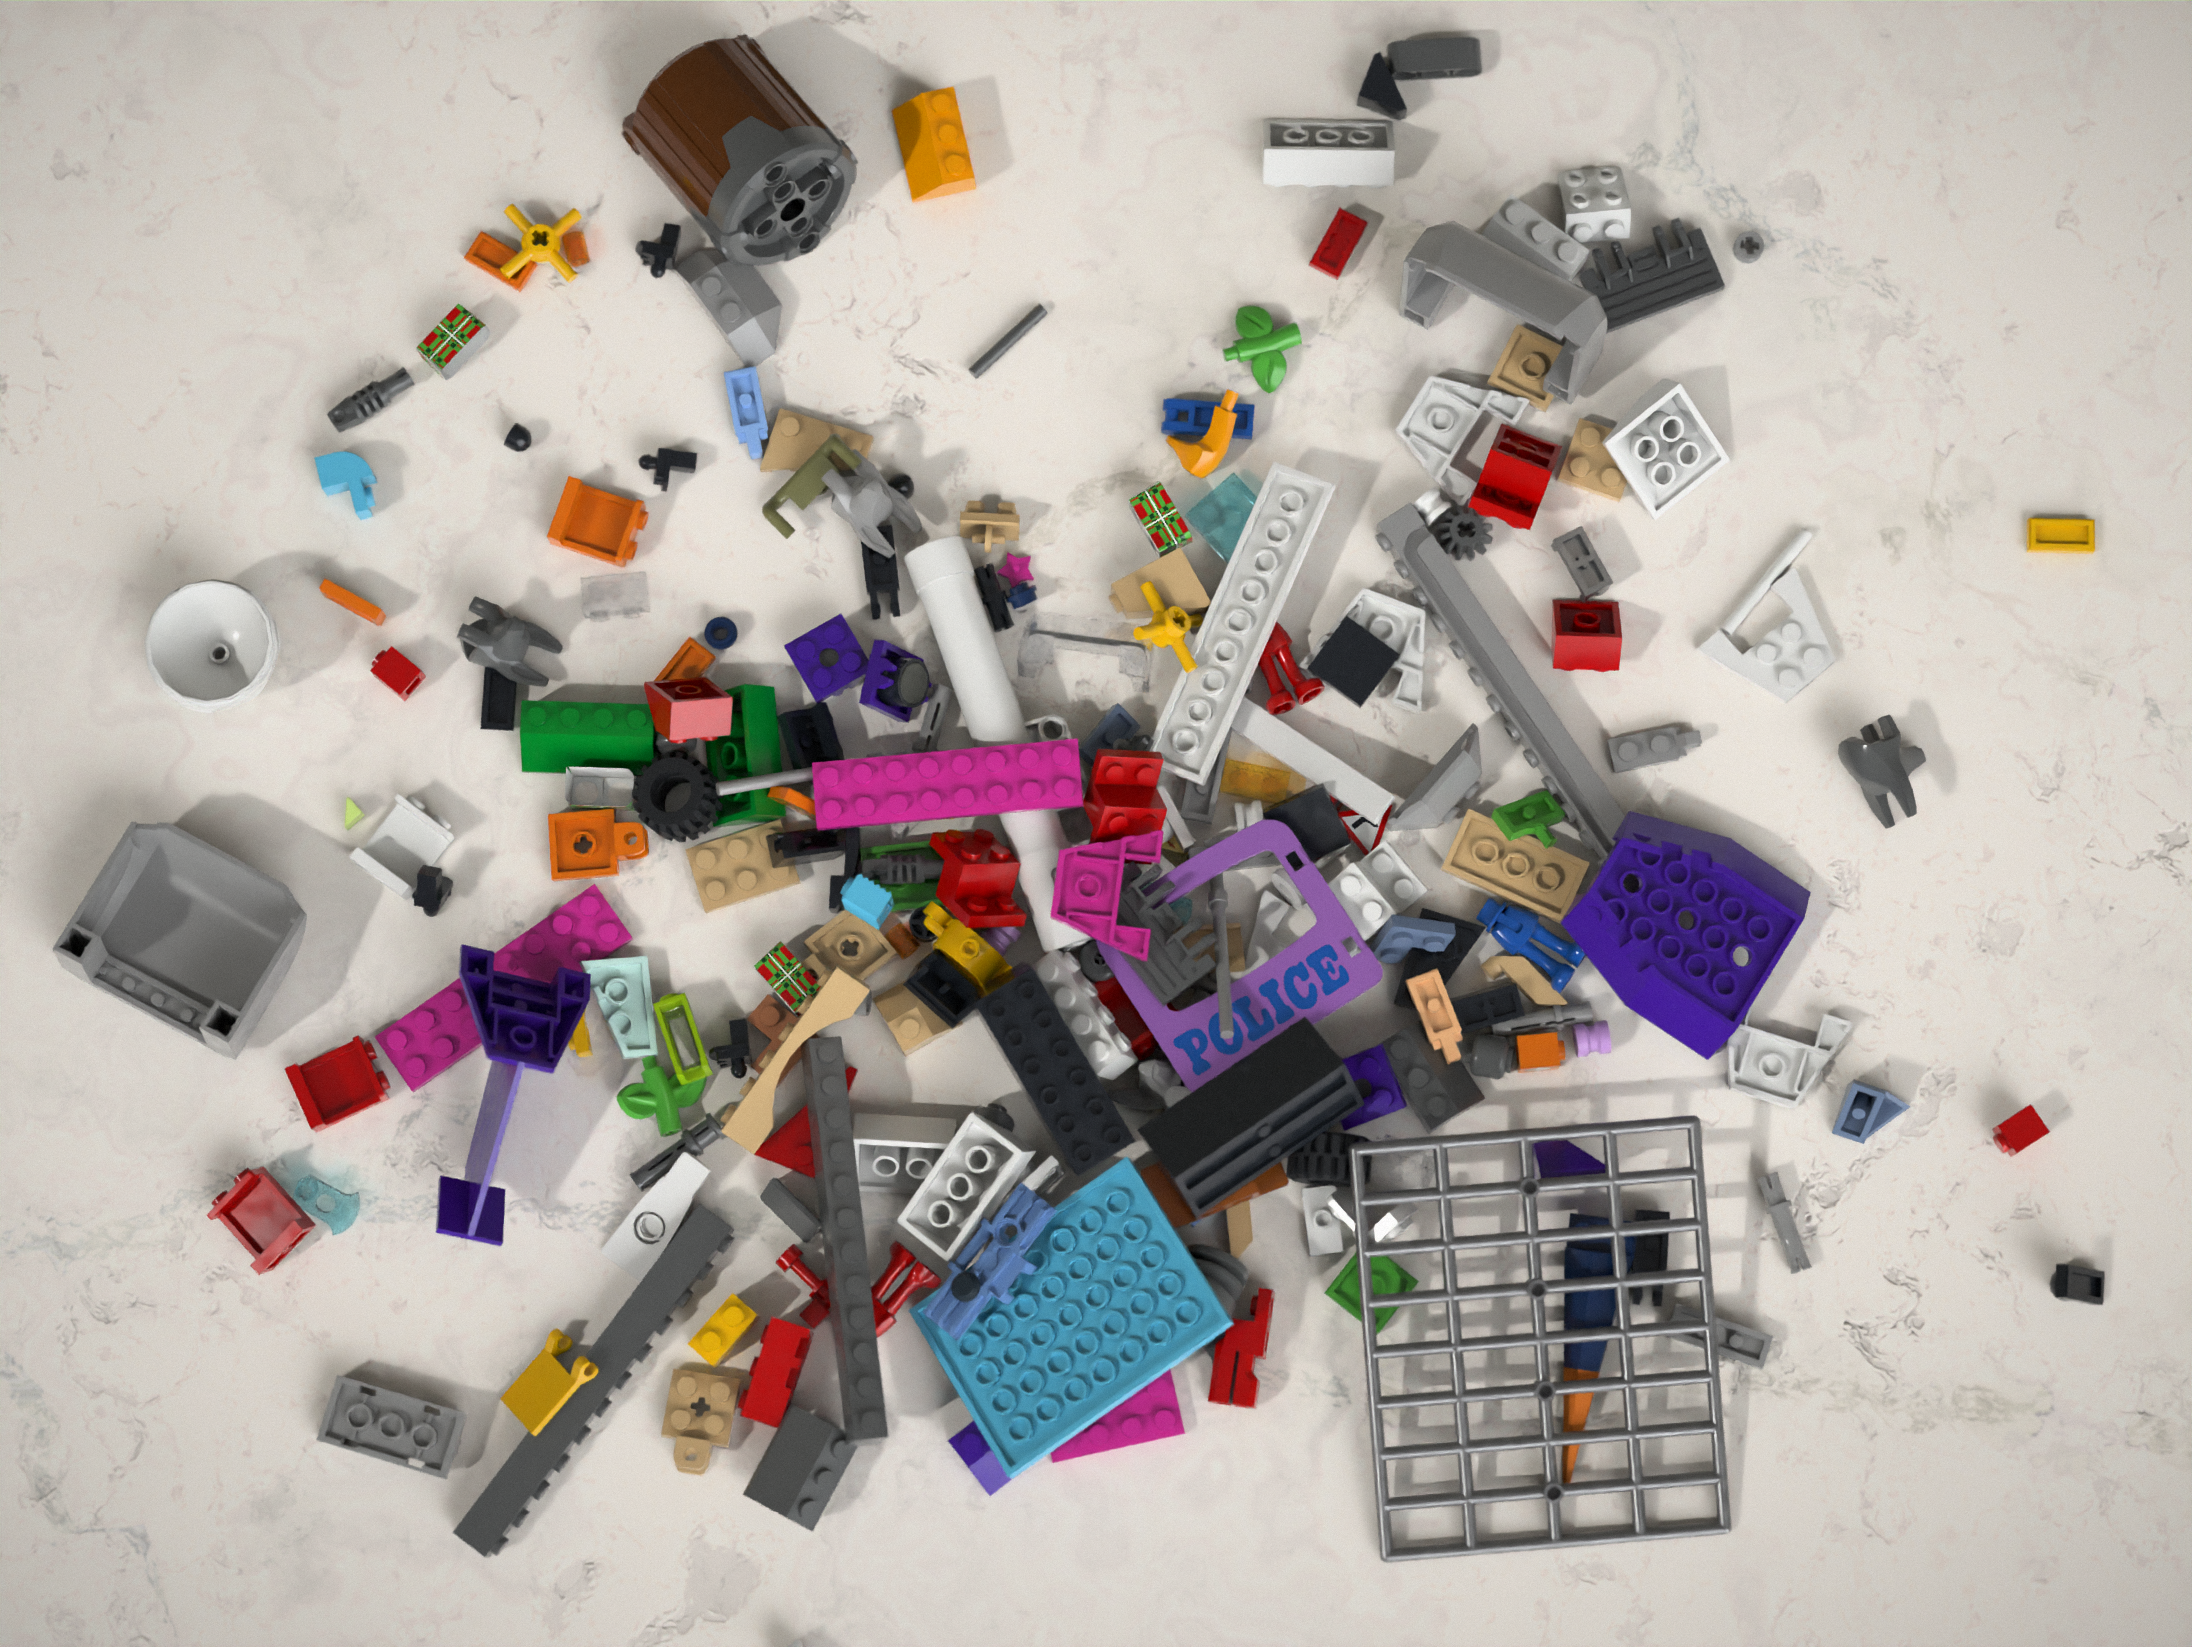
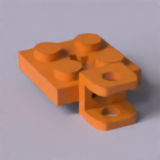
M614 809L548 814L551 879L554 882L619 876V861L638 860L645 858L649 854L648 831L640 823H616V811ZM585 836L588 842H592V848H589L587 853L582 854L580 849H575V844L580 843L581 837ZM637 837V841L629 845L630 839Z

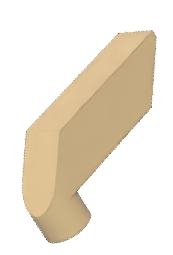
M1492 956L1480 966L1484 973L1493 981L1504 973L1510 981L1516 983L1517 988L1535 1007H1553V1005H1560L1561 1007L1566 1006L1568 1003L1557 991L1553 990L1550 983L1524 957Z
M1250 1201L1226 1209L1230 1255L1236 1259L1253 1242Z

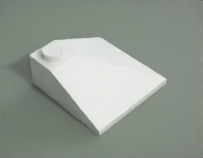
M1663 378L1639 397L1602 442L1653 520L1658 519L1730 461L1681 383Z

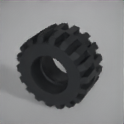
M671 752L663 754L664 759L662 760L656 756L651 759L653 764L650 767L644 765L641 769L644 773L641 778L636 777L634 781L638 786V789L632 790V797L637 800V802L633 803L634 810L639 813L638 817L643 823L667 840L672 841L674 838L678 842H686V836L692 841L698 839L700 831L704 834L710 831L708 827L710 822L716 824L719 819L715 815L716 811H722L723 804L718 799L724 796H718L716 792V783L719 782L718 778L713 775L711 770L691 755L688 757L685 753L677 752L676 756H674ZM690 782L691 794L687 803L677 811L666 812L665 800L669 791L680 783Z
M1325 1131L1288 1156L1286 1176L1295 1182L1304 1184L1351 1187L1348 1148L1352 1143L1370 1142L1371 1140L1355 1134ZM1372 1155L1362 1156L1365 1185L1371 1182Z

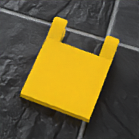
M557 1328L553 1329L548 1335L544 1349L500 1398L534 1436L542 1430L581 1384L593 1379L599 1370L585 1356H579L575 1360L570 1374L555 1357L568 1351L573 1345V1341L568 1335H564Z

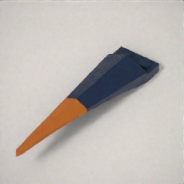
M1570 1213L1569 1227L1609 1224V1218ZM1623 1220V1223L1635 1222V1221ZM1637 1236L1624 1237L1627 1274L1630 1272L1635 1256ZM1611 1238L1567 1241L1564 1249V1279L1613 1275ZM1615 1289L1564 1293V1330L1614 1325L1616 1318ZM1609 1340L1564 1344V1381L1598 1378ZM1594 1392L1563 1395V1432L1584 1431ZM1580 1445L1563 1446V1483L1571 1482Z

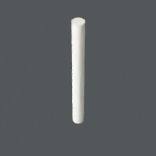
M1802 528L1721 625L1720 629L1730 636L1810 540L1812 535L1809 531Z

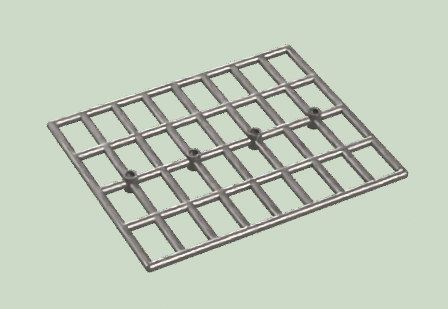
M1690 1115L1352 1143L1348 1148L1381 1560L1389 1563L1725 1535L1730 1533L1732 1526L1701 1123L1699 1117ZM1687 1129L1690 1167L1619 1172L1616 1135ZM1603 1136L1605 1174L1535 1179L1532 1142ZM1518 1143L1521 1173L1518 1181L1450 1186L1447 1149ZM1434 1150L1436 1187L1365 1193L1362 1156ZM1691 1180L1694 1217L1623 1223L1620 1186ZM1607 1187L1609 1224L1539 1230L1536 1203L1538 1193ZM1522 1194L1525 1231L1454 1237L1451 1200ZM1438 1201L1440 1238L1369 1244L1366 1207ZM1695 1231L1698 1268L1627 1274L1624 1237ZM1611 1238L1613 1275L1542 1280L1541 1243ZM1526 1245L1529 1276L1526 1282L1458 1288L1456 1250ZM1442 1252L1444 1289L1373 1295L1370 1257ZM1699 1282L1702 1319L1631 1325L1628 1287ZM1615 1289L1617 1326L1546 1332L1544 1297L1547 1294ZM1530 1296L1533 1333L1462 1338L1459 1301ZM1446 1303L1448 1340L1377 1345L1374 1308ZM1703 1332L1705 1370L1635 1375L1632 1338ZM1619 1340L1620 1377L1559 1382L1550 1381L1548 1345ZM1534 1346L1537 1380L1533 1384L1466 1389L1463 1352ZM1449 1353L1452 1390L1381 1396L1378 1359ZM1707 1383L1710 1420L1639 1426L1636 1389ZM1622 1390L1625 1427L1554 1433L1552 1399L1556 1395ZM1538 1398L1541 1434L1470 1440L1467 1403ZM1453 1404L1456 1441L1385 1447L1382 1410ZM1711 1434L1713 1471L1643 1477L1641 1439ZM1626 1441L1629 1478L1558 1483L1555 1447ZM1542 1448L1544 1482L1541 1485L1474 1491L1472 1453ZM1457 1455L1460 1492L1389 1498L1387 1460ZM1715 1484L1717 1521L1647 1527L1644 1490ZM1630 1491L1633 1528L1562 1534L1560 1501L1563 1497ZM1546 1499L1549 1535L1478 1541L1475 1504ZM1461 1505L1463 1543L1393 1548L1390 1511Z

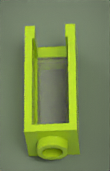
M670 993L660 998L659 1002L653 1003L676 1076L681 1086L713 1075L690 1003L685 993Z

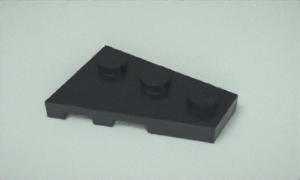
M1422 908L1419 916L1420 919L1455 923V936L1444 951L1429 952L1415 947L1410 949L1393 1004L1417 1011L1405 981L1438 969L1445 986L1486 928L1485 926Z

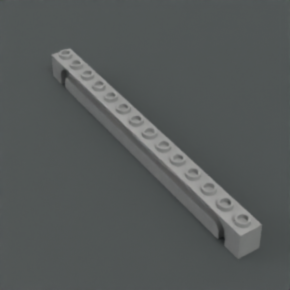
M1411 502L1377 524L1376 532L1378 534L1375 538L1384 552H1391L1396 560L1393 563L1395 569L1403 579L1408 577L1415 587L1412 589L1414 597L1421 606L1425 604L1428 606L1433 614L1430 616V619L1435 628L1440 633L1445 631L1451 640L1449 643L1451 651L1458 660L1462 658L1465 660L1470 668L1467 670L1470 679L1477 687L1482 685L1488 694L1485 699L1489 707L1495 714L1500 712L1507 722L1504 724L1507 733L1514 741L1519 739L1525 748L1523 755L1532 768L1538 767L1544 776L1541 779L1544 787L1551 795L1556 794L1563 804L1560 807L1565 812V818L1570 823L1575 821L1581 830L1578 835L1582 843L1588 850L1594 849L1600 858L1597 863L1601 867L1616 843L1612 838L1626 817L1440 544L1433 534L1429 533ZM1628 874L1623 880V886L1626 891L1634 893L1639 887V881L1635 875Z

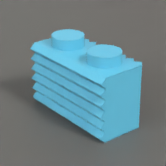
M858 874L855 879L850 876L840 892L843 895L841 901L845 910L878 930L895 906L891 891L886 892L885 888L881 889L879 884H874V881L869 882L868 877L863 878L862 874Z

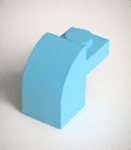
M334 452L315 457L320 483L325 494L331 496L350 490L355 513L359 519L364 520L373 517L371 507L376 506L374 494L371 487L366 488L365 486L376 484L378 481L366 461L350 452Z

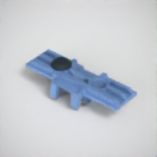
M1020 1183L993 1220L989 1221L984 1217L980 1222L982 1226L954 1262L952 1260L947 1266L951 1269L952 1274L922 1313L955 1340L959 1341L992 1296L1009 1305L1014 1296L1009 1293L1008 1288L1020 1273L1032 1275L1037 1268L1022 1256L1057 1210L1023 1183ZM1014 1225L1018 1230V1235L1013 1242L1009 1243V1236L1005 1231L1008 1226ZM993 1234V1241L980 1255L979 1259L970 1269V1271H965V1269L968 1267L971 1261L975 1258V1256L978 1254V1252L981 1250V1248Z

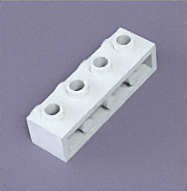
M1052 949L1031 966L1097 1076L1114 1080L1138 1061L1131 1049L1130 1041L1119 1031L1114 1023V1016L1101 1003L1097 996L1096 988L1085 978L1080 970V963L1070 952L1064 953Z

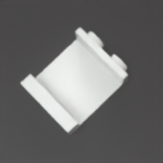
M397 794L394 798L397 805L364 848L361 850L359 847H356L349 858L407 901L417 888L418 871L423 865L433 867L455 837L448 831L451 825L437 814L430 818L422 812L425 806L411 795L405 799Z

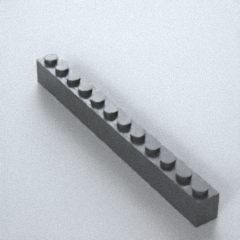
M841 1036L808 1039L803 1044L801 1056L846 1445L878 1444L888 1438L842 1039Z
M699 1204L586 1354L585 1357L589 1362H593L598 1367L597 1375L593 1379L581 1384L536 1436L528 1431L453 1531L456 1536L484 1557L490 1558L492 1554L498 1556L509 1542V1539L505 1536L513 1526L519 1528L530 1513L526 1508L534 1498L539 1501L551 1484L547 1482L554 1471L560 1473L571 1459V1456L567 1453L575 1443L580 1446L592 1430L588 1425L595 1416L601 1418L612 1404L609 1397L616 1388L621 1391L627 1385L633 1375L629 1372L636 1361L642 1363L653 1349L650 1345L651 1341L657 1333L662 1336L674 1321L670 1316L678 1306L683 1309L694 1294L690 1290L698 1279L703 1282L714 1268L711 1261L718 1252L724 1254L731 1246L735 1238L731 1236L734 1229L703 1205Z

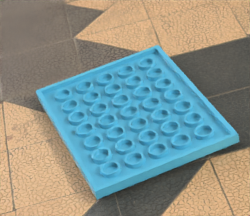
M1125 1157L1054 1207L1057 1212L1022 1256L1037 1267L1032 1275L1020 1273L1008 1288L1009 1293L1014 1296L1009 1305L992 1296L959 1341L955 1340L922 1313L939 1289L909 1309L910 1314L1006 1475L1011 1479L1234 1325L1233 1320L1129 1157ZM1018 1233L1009 1239V1243L1017 1238ZM974 1264L965 1271L969 1272L970 1269L974 1266Z

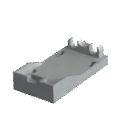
M337 1375L316 1440L447 1479L454 1457L458 1454L461 1434L468 1414ZM362 1387L376 1390V1397L361 1393ZM426 1406L440 1409V1416L425 1412ZM347 1438L360 1442V1446L356 1449L346 1446L344 1443ZM410 1458L425 1462L422 1468L408 1464Z

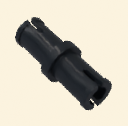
M993 563L987 564L985 568L983 565L974 569L983 595L981 601L983 606H987L994 631L1001 632L1003 628L1007 630L1015 626L1005 601L1007 594L1005 590H1001Z

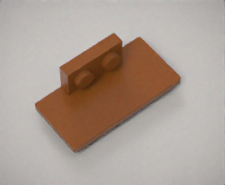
M1280 1161L1196 1218L1160 1171L1157 1164L1143 1168L1140 1171L1143 1179L1175 1229L1285 1187L1289 1183Z

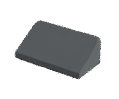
M773 1177L760 1196L761 1201L805 1243L810 1242L821 1230V1220L782 1182Z

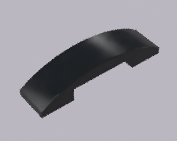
M860 827L846 829L844 876L831 875L830 913H838L842 908L843 903L841 900L843 895L840 894L841 889L850 876L854 879L856 878L860 861Z

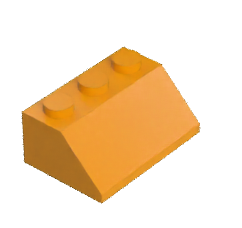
M954 86L921 93L892 110L913 203L976 189L974 172Z

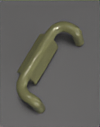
M831 434L795 474L763 505L762 513L764 517L786 539L796 530L777 510L789 498L801 510H804L818 495H823L827 492L829 487L821 478L830 469H833L838 474L841 472L832 459L831 454L835 452L853 470L862 462L842 441L839 434Z

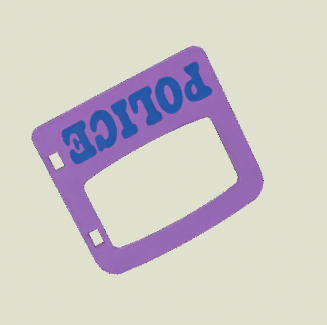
M1261 820L1227 837L1174 868L1141 891L1147 898L1165 882L1172 881L1174 883L1175 889L1152 907L1155 910L1164 902L1171 905L1193 889L1240 862L1264 851H1270L1277 857L1314 913L1316 923L1310 930L1279 954L1231 984L1234 1036L1232 1038L1224 1039L1220 1036L1218 992L1178 1012L1171 1011L1167 1006H1161L1117 949L1096 940L1101 956L1191 1093L1303 1017H1306L1314 1025L1376 986L1383 977L1381 964L1359 934L1357 928L1301 846L1293 831L1286 824L1277 820ZM1294 851L1304 864V867L1296 872L1286 859V856ZM1350 936L1361 950L1360 953L1353 957L1350 956L1342 943Z

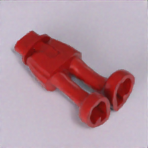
M1277 621L1258 662L1270 689L1271 697L1266 702V708L1272 715L1286 713L1296 705L1292 694L1285 688L1273 662L1275 657L1290 681L1299 705L1311 701L1325 689L1323 682L1319 678L1307 679L1301 673L1289 648L1292 640Z
M897 1240L890 1245L889 1253L891 1257L888 1266L871 1287L877 1338L897 1322L895 1314L914 1291L923 1286L936 1288L942 1282V1279L935 1272L918 1260L904 1281L882 1302L881 1299L893 1282L917 1259L911 1251Z

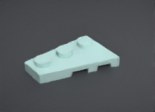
M638 956L581 961L579 964L583 972L591 974L590 988L622 1059L657 1056L648 957Z

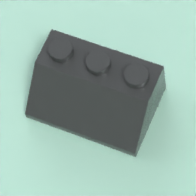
M1420 1020L1378 1044H1383L1402 1093L1428 1134L1485 1100L1484 1095L1461 1060L1447 1064L1442 1049L1434 1051L1432 1044H1429Z
M791 1404L743 1495L813 1532L859 1445L847 1446L844 1431Z

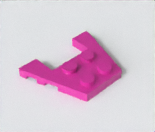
M1158 830L1150 834L1135 837L1133 835L1123 837L1120 840L1105 843L1098 842L1059 850L1051 919L1141 961L1147 962L1151 929L1116 925L1122 877L1126 859L1160 863L1164 832Z

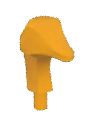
M1230 389L1226 390L1221 405H1215L1210 428L1201 441L1191 443L1180 440L1172 435L1167 436L1165 441L1175 450L1182 467L1193 476L1206 478L1218 467L1224 458L1237 414L1232 412L1239 393Z

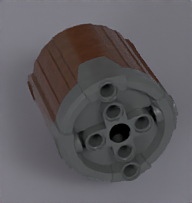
M747 34L738 35L734 39L721 38L697 44L673 58L649 82L638 101L635 111L624 118L622 123L623 131L621 133L631 149L643 158L710 237L720 254L735 265L759 266L782 260L785 262L799 255L812 252L819 245L821 239L831 230V224L836 220L846 204L852 184L855 183L857 177L856 165L858 161L848 145L842 139H838L767 58L759 44ZM798 198L803 209L802 212L795 206L792 200Z

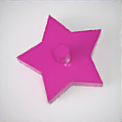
M1008 552L1006 565L996 573L1007 578L1011 587L1018 585L1021 581H1034L1028 569L1031 556L1017 558Z

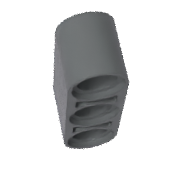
M1477 38L1401 40L1387 45L1388 69L1393 80L1396 81L1467 78L1478 76L1482 73L1480 40Z

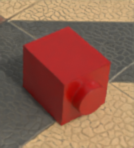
M392 646L387 651L382 650L372 661L373 668L370 672L404 702L426 678L421 669Z
M2031 1104L1992 1129L1995 1133L1993 1140L2002 1153L2007 1152L2010 1157L2050 1132Z

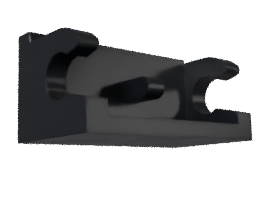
M817 828L767 835L766 840L772 867L779 868L834 860L846 850L844 841H836V832L839 829L818 831Z
M937 948L915 965L903 984L952 1029L974 1010L966 995L979 988L971 978Z
M1512 981L1450 998L1462 1029L1461 1034L1525 1016L1517 985Z

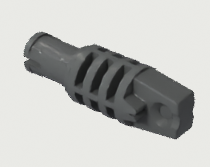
M402 367L381 382L372 381L368 386L362 387L360 391L354 392L352 396L346 397L327 415L335 429L339 433L366 421L365 419L374 416L373 414L380 412L384 407H388L391 403L390 399L415 385L406 369Z
M921 854L880 855V859L863 860L862 875L863 878L868 877L869 880H880V884L925 883V879H940L945 860L925 859V856Z

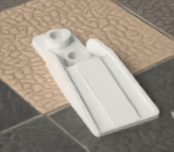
M683 1152L668 1174L663 1176L629 1213L604 1245L601 1253L637 1281L641 1282L683 1226L695 1203L693 1196L710 1174V1168L689 1152Z

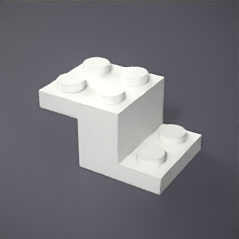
M1388 840L1380 843L1361 861L1350 864L1328 883V886L1364 941L1373 934H1378L1391 915L1400 916L1429 891ZM1305 903L1303 906L1316 920L1314 913L1312 912L1308 904ZM1351 936L1342 942L1349 954L1358 948Z

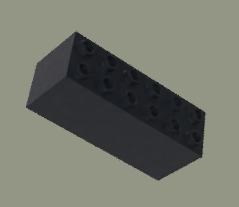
M1022 961L966 995L1067 1167L1077 1176L1082 1175L1136 1142L1036 972L1030 965Z
M1303 1017L1268 1042L1262 1044L1252 1053L1206 1082L1203 1086L1148 1121L1137 1131L1160 1171L1197 1218L1365 1105L1343 1061L1310 1021Z

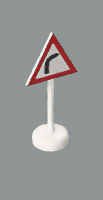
M1393 805L1388 807L1376 825L1354 810L1338 812L1351 838V844L1354 843L1364 857L1379 845ZM1349 845L1324 855L1314 863L1318 871ZM1279 868L1273 872L1271 879L1279 894L1293 908L1302 910L1306 901L1285 869Z

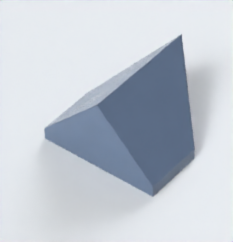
M1854 1079L1846 1087L1832 1133L1864 1144L1868 1137L1902 1114L1910 1106L1887 1090Z

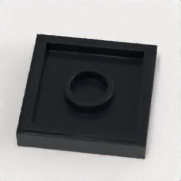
M1346 616L1308 666L1307 670L1361 709L1400 657V654Z
M1323 783L1263 809V815L1266 820L1280 821L1293 831L1311 861L1351 844V838ZM1295 851L1286 856L1293 869L1303 865Z

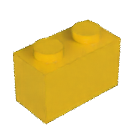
M732 1293L688 1342V1345L710 1365L717 1368L757 1323L760 1317Z

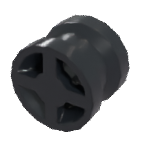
M925 906L916 909L911 914L909 926L914 938L920 942L929 943L937 940L938 937L924 925V920L927 917L923 913V910L927 907Z

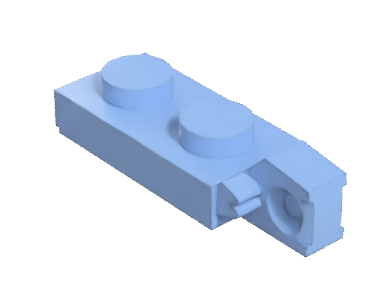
M756 366L724 372L735 434L738 437L739 444L747 443L751 460L763 458L761 440L768 439V426Z

